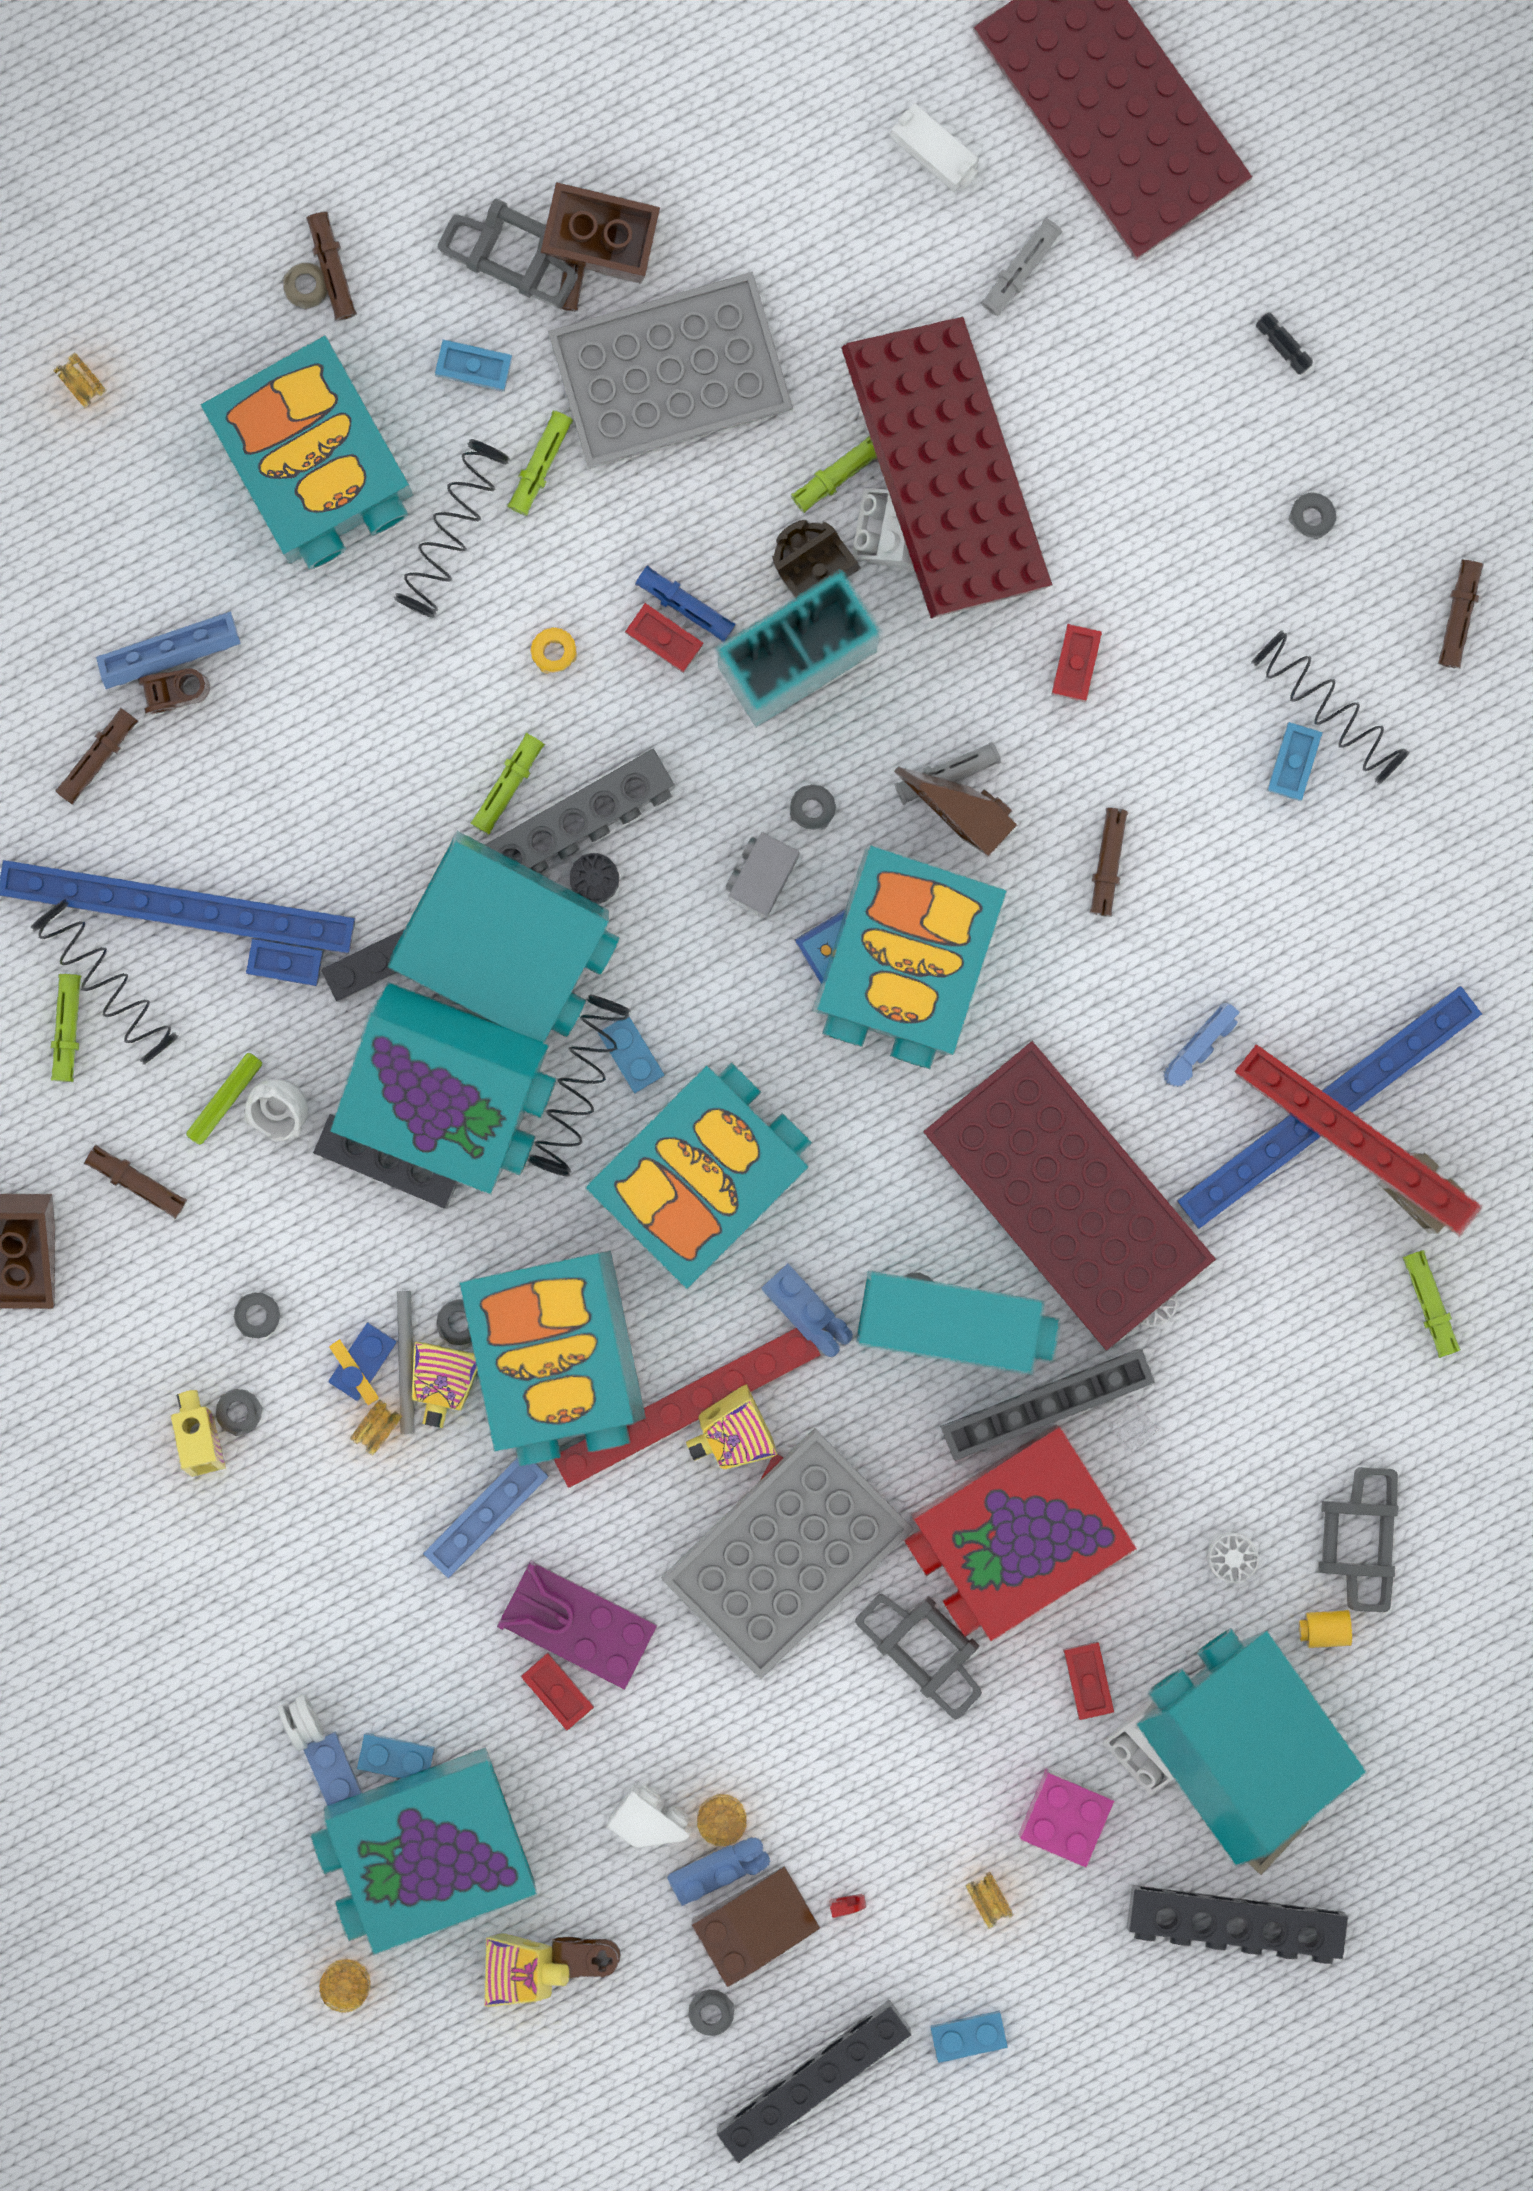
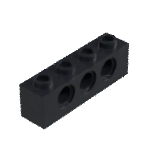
M329 1114L314 1149V1154L447 1209L458 1184L457 1181L432 1172V1176L428 1181L419 1182L413 1175L414 1164L399 1159V1163L394 1168H386L380 1160L382 1152L366 1146V1149L361 1154H353L348 1148L349 1139L331 1132L336 1115Z

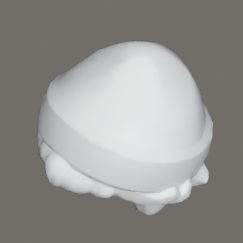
M266 1080L259 1083L250 1092L244 1110L245 1121L249 1125L277 1141H284L292 1136L299 1137L301 1134L300 1129L308 1117V1105L303 1092L294 1083L286 1080Z

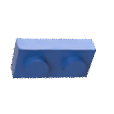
M252 939L246 974L318 986L323 951Z
M367 1322L348 1351L359 1368L350 1366L343 1369L341 1364H339L328 1382L358 1402L362 1396L356 1387L361 1384L363 1375L370 1384L398 1341Z

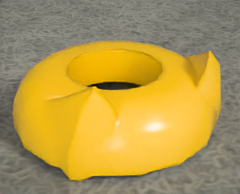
M552 627L544 629L532 641L530 650L532 660L543 673L564 671L577 659L575 640L570 633L561 628ZM552 643H559L564 647L563 656L555 661L548 660L544 655L546 647Z

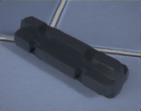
M1266 313L1257 321L1256 327L1264 336L1266 334L1269 336L1268 341L1286 361L1290 360L1292 362L1290 366L1299 375L1303 374L1312 366V358L1305 351L1301 352V346L1283 326H1278L1279 321L1272 313Z

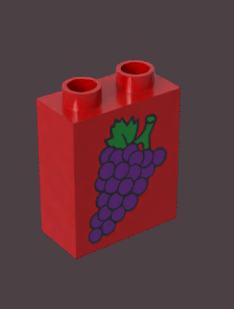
M1057 1424L912 1514L920 1530L904 1539V1542L926 1576L943 1566L954 1582L958 1591L942 1600L964 1637L982 1627L990 1641L1009 1631L1137 1549L1066 1435Z

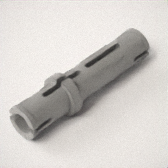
M1047 218L1042 221L1040 227L1023 246L1006 270H1001L998 274L999 280L986 298L981 301V305L995 316H999L1013 295L1023 290V282L1041 261L1056 238L1063 232L1061 228ZM1038 242H1041L1042 244L1040 245V247L1030 258L1027 264H1025V259L1028 257V255L1031 253L1034 247L1038 244ZM1019 271L1018 276L1014 279V281L1011 283V285L1008 287L1005 293H1002V289L1006 286V284L1009 282V280L1012 278L1015 272Z
M990 742L981 748L934 768L930 766L925 767L922 773L956 782L995 764H1000L1001 759L994 743ZM904 781L895 783L896 791L903 805L919 797Z

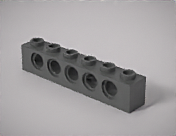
M653 748L485 845L503 855L510 850L518 851L522 856L521 864L540 874L549 868L546 863L547 861L558 855L561 860L573 855L580 850L577 844L588 838L592 842L601 839L611 832L608 827L615 822L621 820L624 825L641 815L639 809L650 802L654 807L664 803L672 797L670 791L675 789V784ZM631 780L642 781L646 786L645 793L639 798L629 797L625 792L628 782ZM602 797H608L615 803L614 811L608 816H601L594 809L596 801ZM570 815H578L584 820L582 830L576 834L568 833L564 829V821ZM545 832L552 836L553 844L549 850L541 852L533 847V839L537 834Z
M1139 1348L940 1427L954 1461H957L1154 1384L1155 1381L1143 1350Z

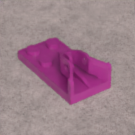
M530 1561L497 1627L501 1630L505 1628L625 1690L657 1628V1624Z

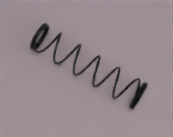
M469 439L467 443L468 447L474 451L463 453L461 458L469 470L491 488L466 482H451L447 484V489L451 496L476 518L450 512H437L433 514L435 524L462 548L433 542H424L418 545L419 551L426 560L448 578L417 572H410L404 575L407 585L433 608L401 593H395V601L430 618H435L436 611H438L437 606L419 592L408 581L407 576H421L450 582L453 579L424 553L422 546L430 545L462 552L467 551L466 546L449 533L437 521L436 516L446 515L471 521H481V517L452 492L450 486L463 485L487 491L496 490L493 484L468 464L465 460V455L484 456L502 464H509L508 461H510L509 456L475 439Z
M1281 630L1251 661V664L1257 666L1282 639L1280 647L1268 666L1266 678H1274L1301 661L1308 659L1305 669L1292 690L1290 701H1299L1322 686L1332 682V686L1315 716L1314 724H1323L1346 709L1356 705V710L1339 740L1338 747H1347L1372 731L1381 728L1380 734L1363 764V771H1369L1397 755L1375 778L1377 785L1381 784L1405 760L1410 752L1407 749L1397 750L1366 768L1383 735V725L1375 726L1346 744L1341 745L1358 714L1359 702L1351 703L1317 722L1319 715L1335 688V679L1326 680L1303 695L1293 699L1299 684L1311 664V656H1304L1269 676L1270 670L1287 640V634L1284 633V630Z
M63 899L31 925V929L33 931L39 930L38 938L47 939L83 924L62 953L60 964L68 965L104 950L99 960L85 977L81 990L90 991L125 976L122 984L106 1004L103 1016L111 1017L145 1002L147 1004L127 1031L124 1042L132 1043L168 1028L160 1043L140 1059V1062H143L142 1064L145 1065L174 1042L178 1035H176V1032H173L169 1036L171 1026L165 1025L134 1039L127 1040L131 1031L147 1011L150 1000H140L120 1010L105 1014L126 984L128 974L122 973L89 988H84L90 976L105 957L107 948L101 947L70 961L62 962L85 928V922L79 921L51 934L41 936L48 922L69 905L67 899Z
M588 995L587 1001L590 1004L625 1017L582 1015L580 1018L584 1023L611 1041L614 1048L596 1049L571 1046L568 1049L576 1057L598 1071L603 1079L597 1081L571 1078L557 1079L560 1085L585 1101L591 1107V1111L573 1112L556 1109L545 1111L548 1116L572 1131L579 1138V1142L556 1143L537 1140L534 1142L535 1146L558 1162L537 1155H529L528 1159L530 1164L540 1169L565 1177L570 1176L572 1172L568 1165L540 1144L574 1147L582 1144L583 1140L576 1130L551 1113L589 1115L594 1112V1107L584 1096L562 1081L598 1084L606 1080L605 1074L596 1065L574 1050L613 1052L617 1049L616 1042L608 1034L585 1018L622 1021L629 1018V1013L631 1012L629 1008L595 995Z

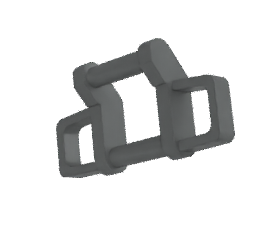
M498 198L493 200L485 223L462 215H453L437 245L442 254L466 265L467 269L475 273L480 271L519 289L520 294L528 298L534 297L556 308L564 306L578 278L576 271L566 263L540 253L546 225L508 208L507 203ZM504 221L540 238L538 250L524 276L488 259L502 231ZM460 226H466L482 232L469 257L449 248ZM550 263L567 273V278L558 295L554 297L537 290Z
M1359 1467L1354 1472L1350 1502L1322 1501L1321 1512H1325L1322 1561L1318 1562V1572L1346 1575L1347 1606L1351 1610L1388 1612L1391 1607L1393 1577H1395V1566H1392L1394 1516H1398L1399 1505H1397L1398 1474L1393 1469ZM1367 1475H1384L1386 1477V1504L1361 1503L1364 1479ZM1339 1513L1380 1516L1378 1564L1336 1562ZM1357 1576L1382 1577L1381 1596L1378 1604H1360L1358 1602Z
M877 1595L855 1618L856 1625L878 1645L876 1649L883 1656L886 1654L890 1656L921 1687L920 1692L926 1698L931 1697L951 1718H960L982 1693L978 1684L962 1665L976 1652L980 1645L973 1638L969 1640L967 1637H964L935 1607L936 1602L930 1596H927L908 1613L886 1595ZM881 1603L888 1605L904 1617L883 1641L864 1623L865 1618ZM924 1616L958 1649L932 1677L897 1644ZM957 1669L972 1687L973 1692L959 1708L953 1709L935 1691Z

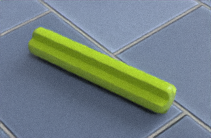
M252 1053L245 1054L186 1132L189 1139L199 1145L204 1143L261 1068L262 1061Z

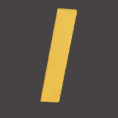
M340 1339L329 1346L343 1369L350 1366L359 1368ZM363 1375L361 1384L356 1388L369 1406L378 1400L379 1397Z

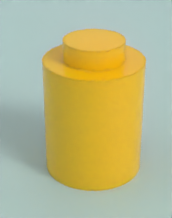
M1349 1610L1305 1613V1620H1299L1300 1642L1306 1641L1308 1648L1351 1646L1352 1624Z

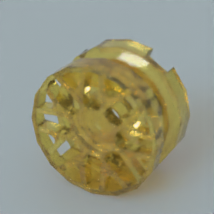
M74 352L68 357L69 361L64 366L59 364L53 371L56 374L61 371L57 376L82 406L87 408L92 403L91 399L95 395L101 396L107 390ZM76 363L82 368V370L87 374L91 381L96 385L94 389H92L91 385L80 373V371L74 367Z
M379 1399L352 1434L350 1440L356 1444L362 1443L366 1446L365 1451L373 1456L403 1416L397 1411H389L387 1404Z
M717 1794L708 1797L701 1804L697 1814V1827L700 1835L708 1843L715 1846H728L736 1843L742 1837L746 1829L747 1814L743 1804L736 1797L729 1794Z
M989 1871L985 1873L984 1881L980 1880L977 1883L971 1881L965 1884L988 1929H991L997 1925L999 1919L1006 1918L1007 1916L1011 1918L1014 1914L992 1873Z
M348 1958L337 1960L330 1964L321 1976L319 1984L320 1997L325 2005L333 2011L341 2013L352 2012L361 2007L369 1995L371 1987L370 1975L365 1966L356 1960Z

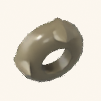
M300 263L293 266L283 276V291L286 298L297 307L302 309L313 308L320 305L327 296L328 292L322 270L317 265ZM310 275L315 279L316 287L311 293L303 294L296 289L295 283L300 276Z

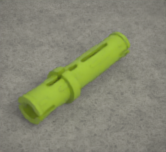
M552 411L550 420L537 443L526 469L521 470L518 475L520 481L510 502L507 504L508 508L521 515L528 516L539 489H544L547 483L544 479L570 425L573 423V419L558 411Z
M867 437L825 470H818L814 473L815 477L790 495L803 513L807 512L808 509L827 495H834L837 492L836 488L877 458L871 437Z
M525 733L511 759L507 758L503 765L506 767L481 808L470 822L472 825L490 835L524 778L528 779L531 774L529 769L545 746L543 742Z
M58 974L54 1041H51L50 1048L53 1049L51 1081L74 1082L75 1051L79 1050V1043L76 1042L81 975Z
M1421 1250L1402 1257L1426 1320L1423 1324L1425 1329L1429 1328L1438 1357L1441 1358L1460 1351L1461 1349L1449 1321L1452 1319L1451 1314L1446 1312L1425 1251Z

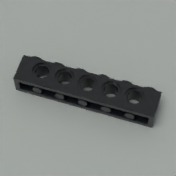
M1132 1885L1127 1929L1129 1932L1135 1933V1939L1144 1941H1155L1156 1936L1170 1937V1943L1176 1945L1191 1946V1941L1193 1940L1206 1942L1205 1947L1209 1949L1227 1950V1945L1240 1946L1241 1952L1247 1954L1262 1955V1950L1264 1949L1277 1951L1276 1956L1280 1958L1298 1959V1954L1311 1955L1314 1962L1333 1964L1334 1958L1343 1960L1348 1916L1342 1911ZM1163 1908H1171L1175 1911V1918L1169 1925H1160L1156 1922V1915ZM1205 1912L1209 1914L1211 1921L1207 1928L1197 1930L1192 1927V1919L1197 1913ZM1234 1917H1242L1246 1920V1927L1239 1934H1231L1227 1930L1229 1921ZM1272 1921L1280 1923L1281 1932L1276 1938L1268 1939L1263 1936V1928L1267 1923ZM1313 1926L1316 1928L1317 1935L1312 1942L1302 1943L1299 1941L1298 1935L1303 1927Z
M890 2000L886 2001L717 2127V2136L736 2162L740 2163L912 2035L911 2028Z

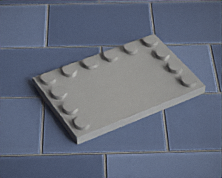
M753 271L548 331L588 469L793 410Z
M814 1428L678 1560L661 1579L762 1679L914 1529Z

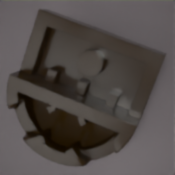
M807 520L797 521L786 527L776 539L777 546L774 556H772L773 563L784 585L795 599L840 571L848 578L861 569L857 560L839 538L837 531L824 521L822 524L809 523Z

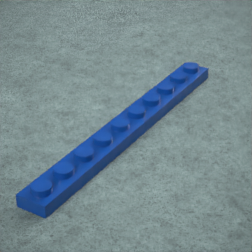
M3 860L0 874V896L51 905H57L63 899H67V902H69L67 907L350 954L355 918L7 860Z
M1459 986L1322 1091L1353 1113L1477 1019L1482 1013L1462 986ZM1290 1114L1177 1200V1203L1196 1228L1200 1229L1321 1136Z

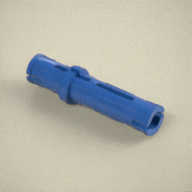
M648 565L635 582V585L661 600L660 604L665 608L670 606L720 639L723 643L736 625V623L725 618L680 588L681 584L676 580L674 583Z

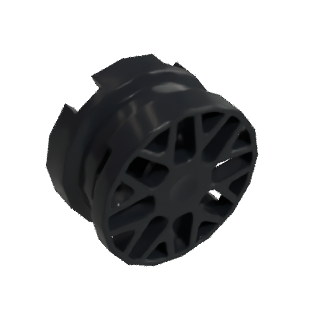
M589 853L581 856L574 862L570 870L569 881L573 892L596 904H601L615 895L619 887L620 876L616 865L609 857L600 853Z

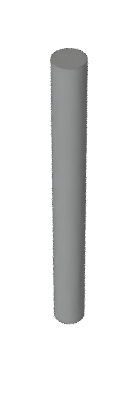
M397 1291L400 1434H414L411 1291Z

